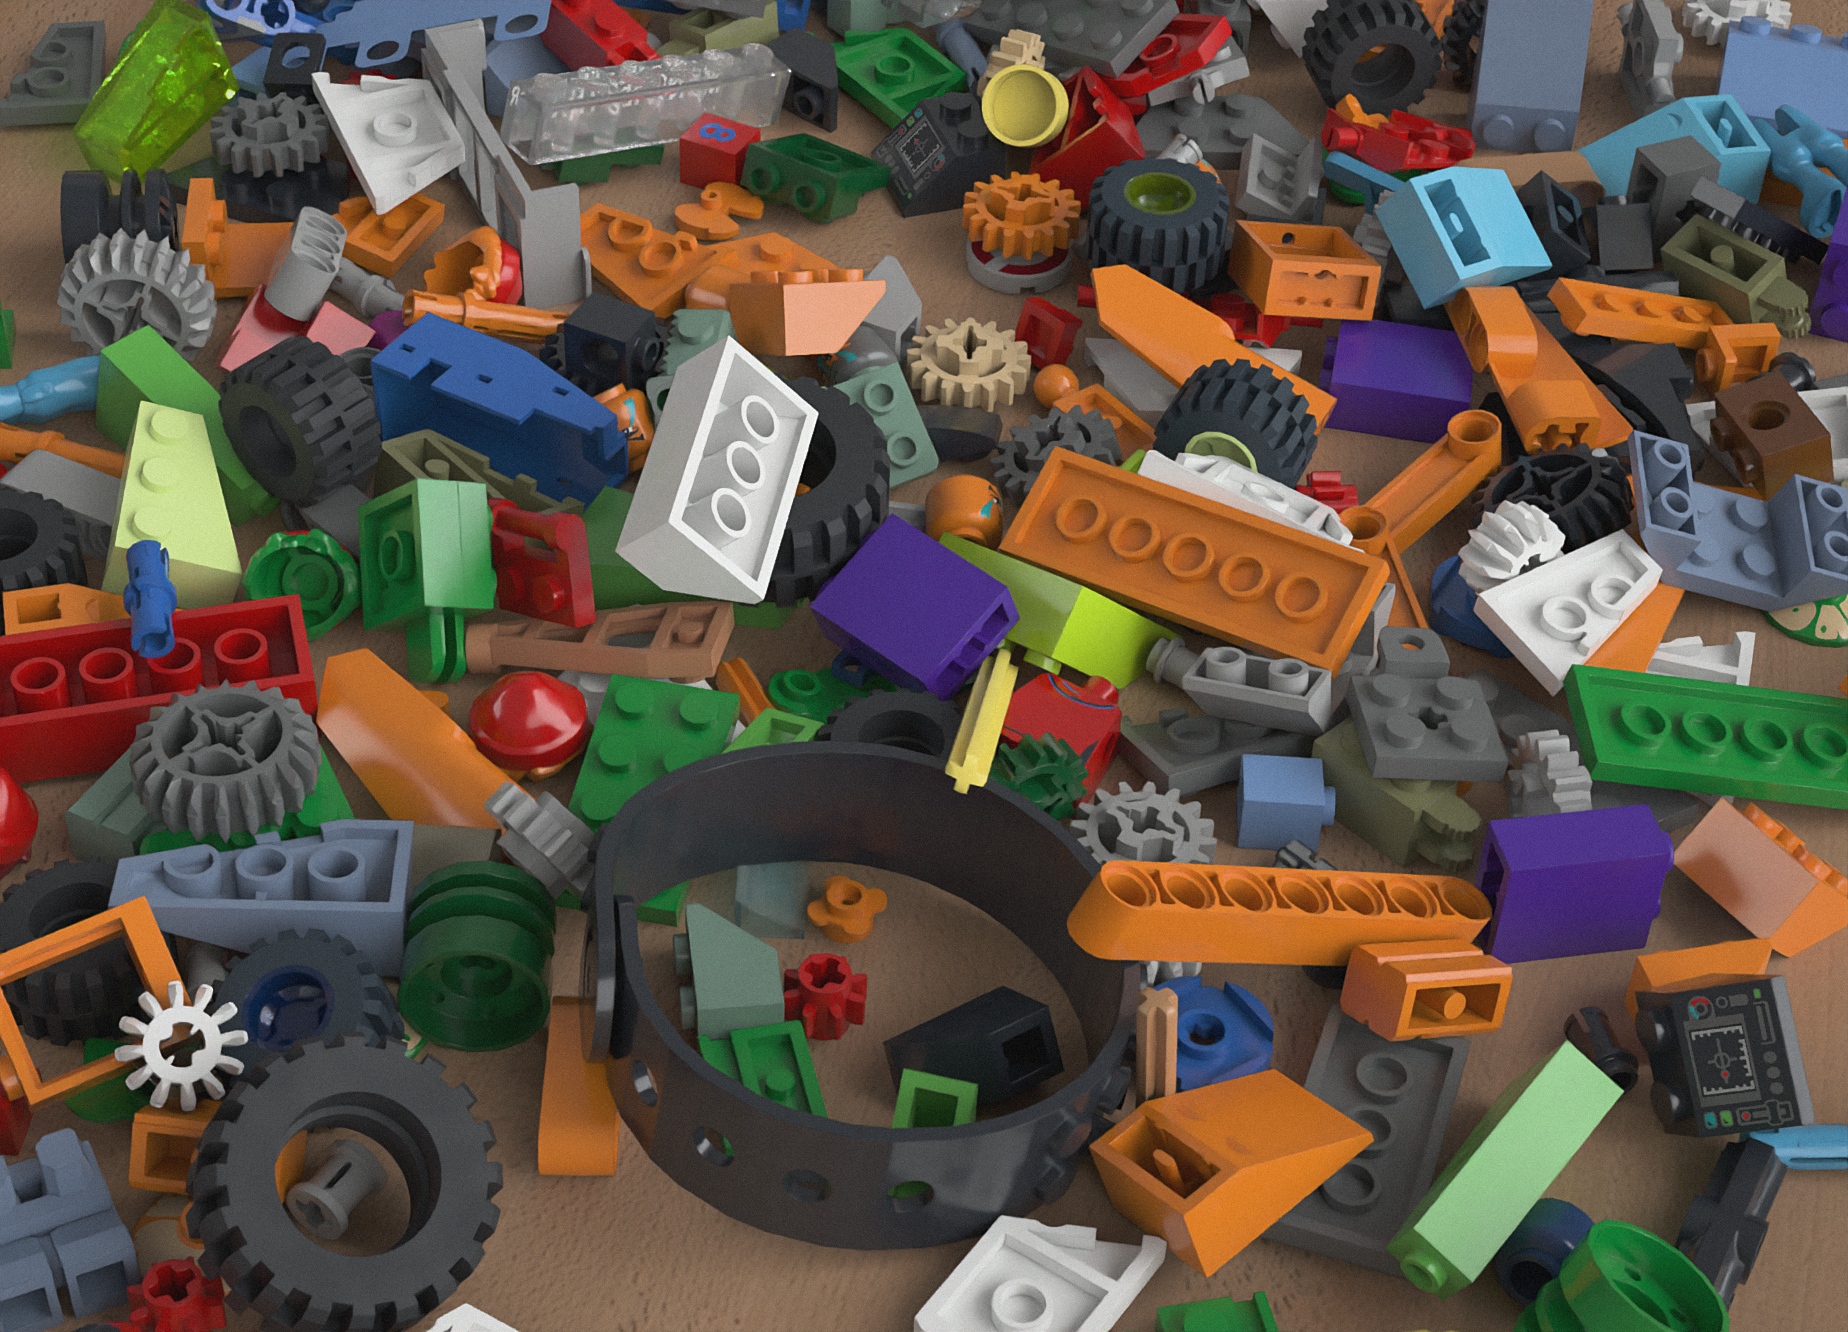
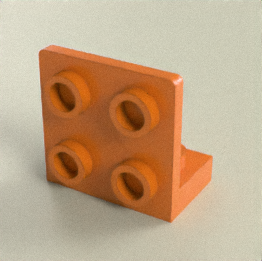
M190 178L181 240L182 250L189 248V264H205V280L215 283L214 299L223 300L230 297H248L261 283L267 285L275 255L294 222L227 224L225 200H216L213 178Z

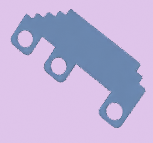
M551 0L357 1L354 3L352 10L338 13L335 21L317 26L315 33L323 34L326 39L319 72L322 69L327 48L360 42L355 60L357 67L366 68L392 63L403 59L407 55L413 31L471 21L479 17L497 16L494 39L497 41L534 36L543 32L547 27ZM534 15L538 18L537 24L525 32L509 33L505 30L507 23L518 16ZM386 41H394L399 44L398 50L387 58L372 60L367 57L368 50L376 44ZM302 46L294 47L284 55L282 64L286 65L297 58L309 57L310 50Z

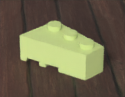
M140 401L126 449L101 591L123 595L125 586L129 583V571L126 561L128 549L136 542L153 540L161 543L160 550L165 547L168 549L169 580L176 588V607L196 609L233 603L243 573L203 415Z

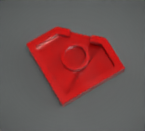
M1178 13L1117 78L1099 73L1096 74L1117 96H1142L1206 66L1216 56L1219 48L1231 35V27L1226 17L1222 15Z

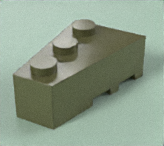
M430 429L383 441L381 453L377 455L378 462L375 465L373 499L416 478L486 483L487 500L491 498L507 499L516 503L519 509L550 516L556 512H567L581 517L584 513L585 503L568 496L563 499L562 504L537 492V480L521 473L515 477L514 481L490 469L489 457ZM490 535L491 567L496 571L492 536ZM524 536V545L552 552L555 550L550 548L544 540Z

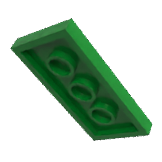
M612 674L568 810L585 823L595 834L603 823L610 824L624 803L643 787L682 766L721 754L731 744L741 710L740 694ZM691 880L664 890L636 907L637 920L678 927ZM567 889L557 899H554L555 906L580 910L581 900L576 895H572Z

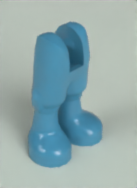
M1788 104L1781 105L1775 111V121L1782 136L1764 119L1759 118L1751 123L1771 150L1767 168L1783 182L1795 185L1803 195L1799 211V218L1803 228L1813 237L1822 239L1833 234L1847 189L1848 149L1845 148L1842 139L1837 134L1828 131L1800 110ZM1818 168H1827L1836 178L1825 174Z
M100 355L76 358L56 366L33 370L26 378L19 380L16 384L0 386V422L11 425L19 421L20 423L31 422L39 425L67 413L96 409Z

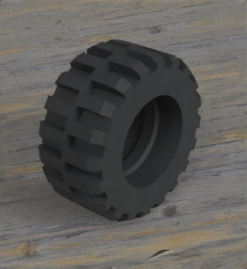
M773 373L818 412L798 481L813 490L793 498L764 600L760 601L776 602V608L794 607L795 600L808 597L810 603L814 602L821 586L829 578L837 576L854 557L864 537L871 531L878 529L889 517L890 456L887 454L885 436L882 430L874 423V418L858 402L850 405V397L845 392L832 385L827 390L819 387V382L813 378L799 375L798 380L783 379V373ZM738 602L741 606L759 607V602L756 604Z
M339 1031L329 1045H324L323 1040L317 1035L294 1041L285 1055L282 1056L272 1052L255 1064L247 1077L242 1082L238 1081L206 1126L196 1145V1149L199 1151L197 1158L188 1169L185 1192L193 1196L194 1204L185 1215L189 1238H202L205 1251L197 1261L207 1280H213L221 1275L230 1287L231 1291L223 1301L239 1316L248 1307H251L265 1317L259 1330L263 1332H289L290 1330L295 1332H404L415 1326L427 1314L434 1311L457 1290V1287L474 1272L486 1254L482 1245L495 1233L501 1212L496 1204L491 1203V1199L503 1188L502 1164L497 1161L487 1162L486 1153L497 1143V1139L489 1120L476 1124L469 1112L478 1099L464 1082L453 1090L440 1077L447 1066L428 1053L419 1063L404 1056L408 1047V1043L385 1035L376 1048L365 1046L364 1033L354 1031ZM316 1127L346 1128L373 1139L393 1157L405 1177L411 1208L409 1225L401 1239L394 1246L379 1255L363 1257L346 1256L322 1248L309 1240L296 1228L281 1204L275 1180V1166L283 1147L297 1133Z

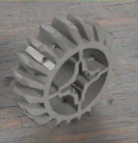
M122 228L113 235L112 239L99 233L91 241L90 245L82 244L75 251L70 262L64 267L61 275L62 282L57 292V304L62 307L60 323L71 326V341L87 342V357L99 354L103 348L150 325L184 360L193 361L195 356L199 354L201 347H204L205 343L209 341L212 334V324L215 322L218 311L216 307L217 301L214 300L215 283L205 280V264H189V248L178 252L171 250L168 236L159 243L149 241L145 229L136 236V239H131ZM140 297H143V298H144V300H143V299H140V301H139V303H138V305H137L136 308H132V306L135 307V305H136V303H137V301H138V299H139Z

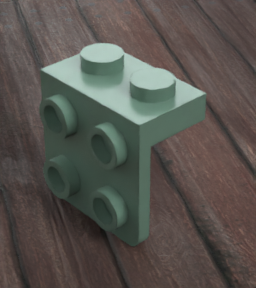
M898 362L882 368L880 366L868 367L852 375L848 381L834 385L835 388L845 392L850 397V405L858 402L874 418V423L882 430L887 441V454L890 456V490L930 476L936 472L939 463L938 456Z

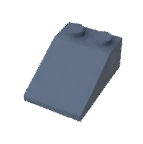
M1486 0L1466 111L1467 129L1472 132L1473 141L1476 142L1475 148L1533 153L1572 150L1580 111L1594 0Z

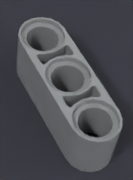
M303 207L275 255L264 292L266 300L275 309L296 320L308 321L311 319L339 270L347 236L346 229L339 221L316 208Z
M40 449L32 451L0 478V493L3 489H17V492L21 494L32 491L42 494L43 500L53 498L62 503L63 510L70 511L75 518L82 553L106 562L121 479Z

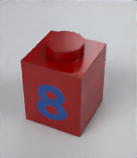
M705 112L679 137L680 182L705 190L709 183L725 182L737 185L745 190L747 187L740 185L748 146L750 143L761 141V129Z

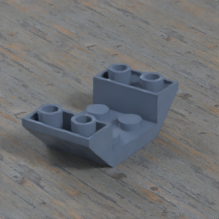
M534 15L518 16L507 23L505 30L509 33L525 32L537 24L538 18ZM497 16L481 18L485 32L487 70L482 71V77L485 78L488 114L506 118L513 123L519 124L522 112L528 108L531 90L568 91L571 88L570 76L573 70L545 46L540 34L508 41H497L494 39ZM425 30L412 32L408 52L403 59L366 68H359L354 64L352 72H367L370 69H380L384 76L395 74L397 80L408 78L422 65L421 49L426 48ZM394 41L376 44L367 52V57L372 60L387 58L398 50L399 44Z
M1633 430L1627 437L1640 536L1650 557L1663 569L1660 576L1662 584L1769 612L1848 594L1847 488L1794 474L1766 502L1693 482L1687 444Z

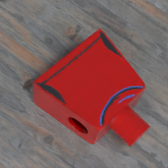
M1052 673L1040 674L1012 693L994 756L998 758V749L1003 743H1006L1011 750L1017 748L1023 735L1028 733L1036 742L1045 732H1051L1057 741L1064 738L1083 760L1081 763L1089 772V776L1081 782L1087 789L1086 795L1071 803L1078 810V805L1081 802H1089L1118 752L1122 712L1117 706L1119 695L1116 688L1109 680L1101 676H1091L1079 687ZM1077 813L1075 814L1074 817H1069V818H1071V819H1073V820H1076V819H1077Z

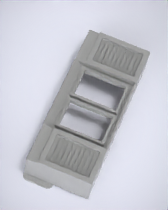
M481 18L424 29L426 48L421 49L423 80H430L465 144V161L447 172L451 180L457 179L482 226L493 227L498 236L510 242L518 250L523 289L519 302L525 307L543 309L580 300L585 301L592 293L591 261L587 248L581 247L579 188L576 183L531 191L487 117L484 109L482 71L487 70L485 32Z

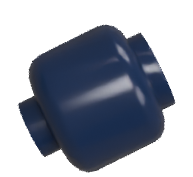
M1552 1197L1538 1199L1493 1256L1492 1268L1497 1282L1510 1298L1522 1306L1526 1307L1535 1302L1539 1290L1545 1283L1559 1277L1562 1262L1595 1223L1586 1212L1570 1202Z

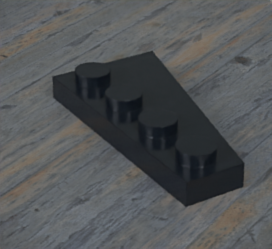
M1702 175L1690 194L1692 197L1708 205L1703 216L1784 257L1785 260L1795 265L1801 256L1819 265L1828 251L1829 245Z

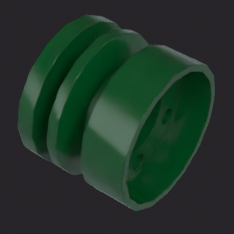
M493 861L457 862L431 872L415 886L408 904L407 927L404 934L406 950L401 960L397 991L401 1016L416 1034L445 1048L468 1053L492 1052L524 1043L543 1027L551 1009L553 984L551 960L555 953L554 936L557 930L554 898L540 880L517 867Z

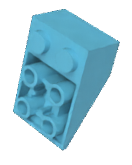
M1732 94L1681 98L1575 152L1585 155L1606 190V197L1626 196L1636 148L1691 135L1721 162L1717 184L1757 204L1771 150Z
M1452 166L1411 178L1375 210L1424 310L1453 301L1455 295L1463 287L1499 286L1549 270L1553 266L1504 170Z

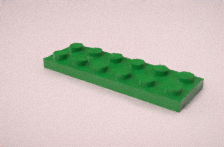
M1578 664L1571 665L1563 680L1583 763L1589 772L1591 780L1848 810L1847 698Z

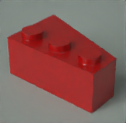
M1088 65L1062 83L1069 105L1066 123L1057 137L1049 143L1035 148L1028 175L1040 174V182L1043 183L1054 179L1060 181L1059 191L1072 189L1074 191L1073 200L1080 201L1081 203L1080 213L1086 208L1089 210L1092 183L1096 177L1103 176L1104 170L1110 166L1119 167L1120 162L1132 159L1137 161L1142 160V157H1147L1129 107Z

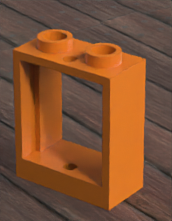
M1236 220L1227 274L1264 315L1372 321L1382 266L1341 227ZM1286 233L1293 234V238L1289 243L1282 242V237Z
M145 895L0 954V986H3L122 936L146 992H149L156 998L162 1010L165 1011L171 1008L167 989L168 984L172 981L181 982L183 987V1006L193 1007ZM0 987V1042L6 1054L0 1057V1081L10 1102L24 1096L31 1113L137 1069L132 1063L144 1061L143 1058L128 1062H120L116 1060L114 1052L41 1083ZM187 1025L173 1026L170 1040L159 1043V1050L161 1056L174 1053L200 1042L201 1035L196 1032L192 1037H189L191 1027ZM143 1040L133 1045H142Z

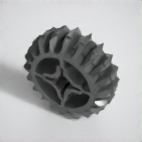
M225 679L220 688L206 689L198 683L196 691L192 695L184 696L172 693L168 707H151L148 722L136 725V737L134 743L130 745L131 754L129 755L134 793L139 797L140 805H144L145 809L149 812L152 822L164 821L172 835L189 829L197 842L201 841L209 833H219L225 843H227L231 834L235 832L246 831L254 837L258 827L265 823L281 828L285 812H302L305 797L315 794L316 783L320 774L319 765L322 764L317 728L312 722L311 715L305 714V711L301 708L299 699H285L279 687H272L261 692L254 680L249 681L242 688L232 687L228 680Z

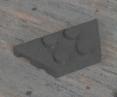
M1235 93L1229 96H1214L1209 103L1206 97H1204L1205 104L1198 103L1193 96L1167 101L1152 106L1136 125L1147 157H1155L1156 159L1173 141L1176 135L1183 134L1187 136V140L1182 146L1184 147L1192 139L1202 151V158L1213 166L1215 170H1240L1242 149L1253 133L1296 157H1299L1309 144V141L1263 97H1251L1242 93Z

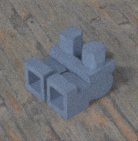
M71 1128L42 1136L35 1145L37 1157L7 1166L4 1156H0V1332H41L65 1324L56 1291L57 1288L65 1286L75 1318L79 1319L129 1302L127 1295L128 1286L142 1285L134 1244L125 1224H122L115 1209L89 1140L81 1142L75 1131Z

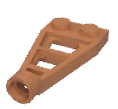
M733 601L666 602L595 611V623L579 628H572L538 618L504 621L499 624L471 623L466 634V661L471 674H499L503 665L609 675L618 674L641 678H669L670 681L677 684L696 683L706 677H714L735 625ZM656 632L648 648L608 645L612 637Z

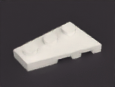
M1621 529L1480 593L1473 611L1554 697L1564 686L1563 680L1571 665H1583L1655 589L1663 569Z

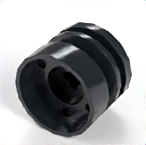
M164 168L148 169L145 180V194H142L137 171L135 169H126L121 181L120 195H113L109 179L104 170L65 171L62 177L60 196L61 234L65 265L70 262L75 251L82 244L90 245L91 241L99 233L112 239L113 235L120 228L131 239H136V236L144 229L149 241L159 243L168 236L170 249L175 252L179 251L177 206L171 194Z

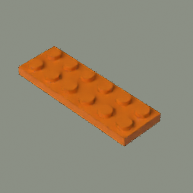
M1057 446L1051 452L998 548L1003 555L1080 584L1102 596L1276 660L1285 658L1298 659L1310 667L1331 670V680L1335 681L1390 574L1387 561Z

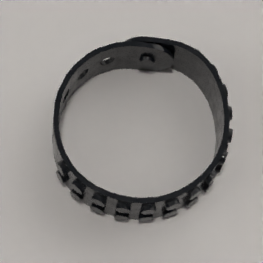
M801 741L760 745L697 760L667 773L643 787L625 802L610 824L603 823L595 833L588 850L587 862L595 865L594 874L585 888L580 903V911L587 914L580 961L578 989L581 1046L585 1063L605 1062L608 1086L620 1117L649 1158L679 1186L726 1216L764 1232L823 1247L864 1251L916 1249L953 1244L985 1235L1001 1215L1025 1218L1042 1205H1050L1056 1202L1067 1192L1085 1159L1095 1163L1089 1146L1115 1126L1114 1122L1104 1118V1114L1106 1113L1111 1116L1115 1110L1121 1111L1131 1078V1068L1121 1066L1122 1060L1136 1063L1137 995L1144 988H1147L1148 983L1147 967L1144 962L1097 958L1085 952L1070 936L1066 925L1068 916L1100 870L1101 865L1078 839L1057 820L1022 795L990 778H987L983 787L970 784L967 794L958 793L953 790L956 779L945 774L947 760L899 747L873 743ZM777 862H842L870 866L921 880L951 893L984 911L1013 932L1038 956L1067 994L1077 1015L1086 1042L1089 1068L1066 1087L1033 1106L1002 1117L956 1126L884 1128L854 1125L794 1110L758 1095L714 1068L682 1039L655 1002L645 978L643 959L639 950L636 907L662 891L688 880L722 870ZM647 1067L654 1078L657 1093L651 1084ZM703 1126L720 1132L732 1146L734 1156L726 1155L717 1150L705 1136ZM796 1169L812 1170L823 1175L829 1181L830 1186L822 1189L805 1188L794 1183L787 1173ZM908 1181H923L930 1184L926 1190L912 1197L896 1198L887 1194L893 1187Z

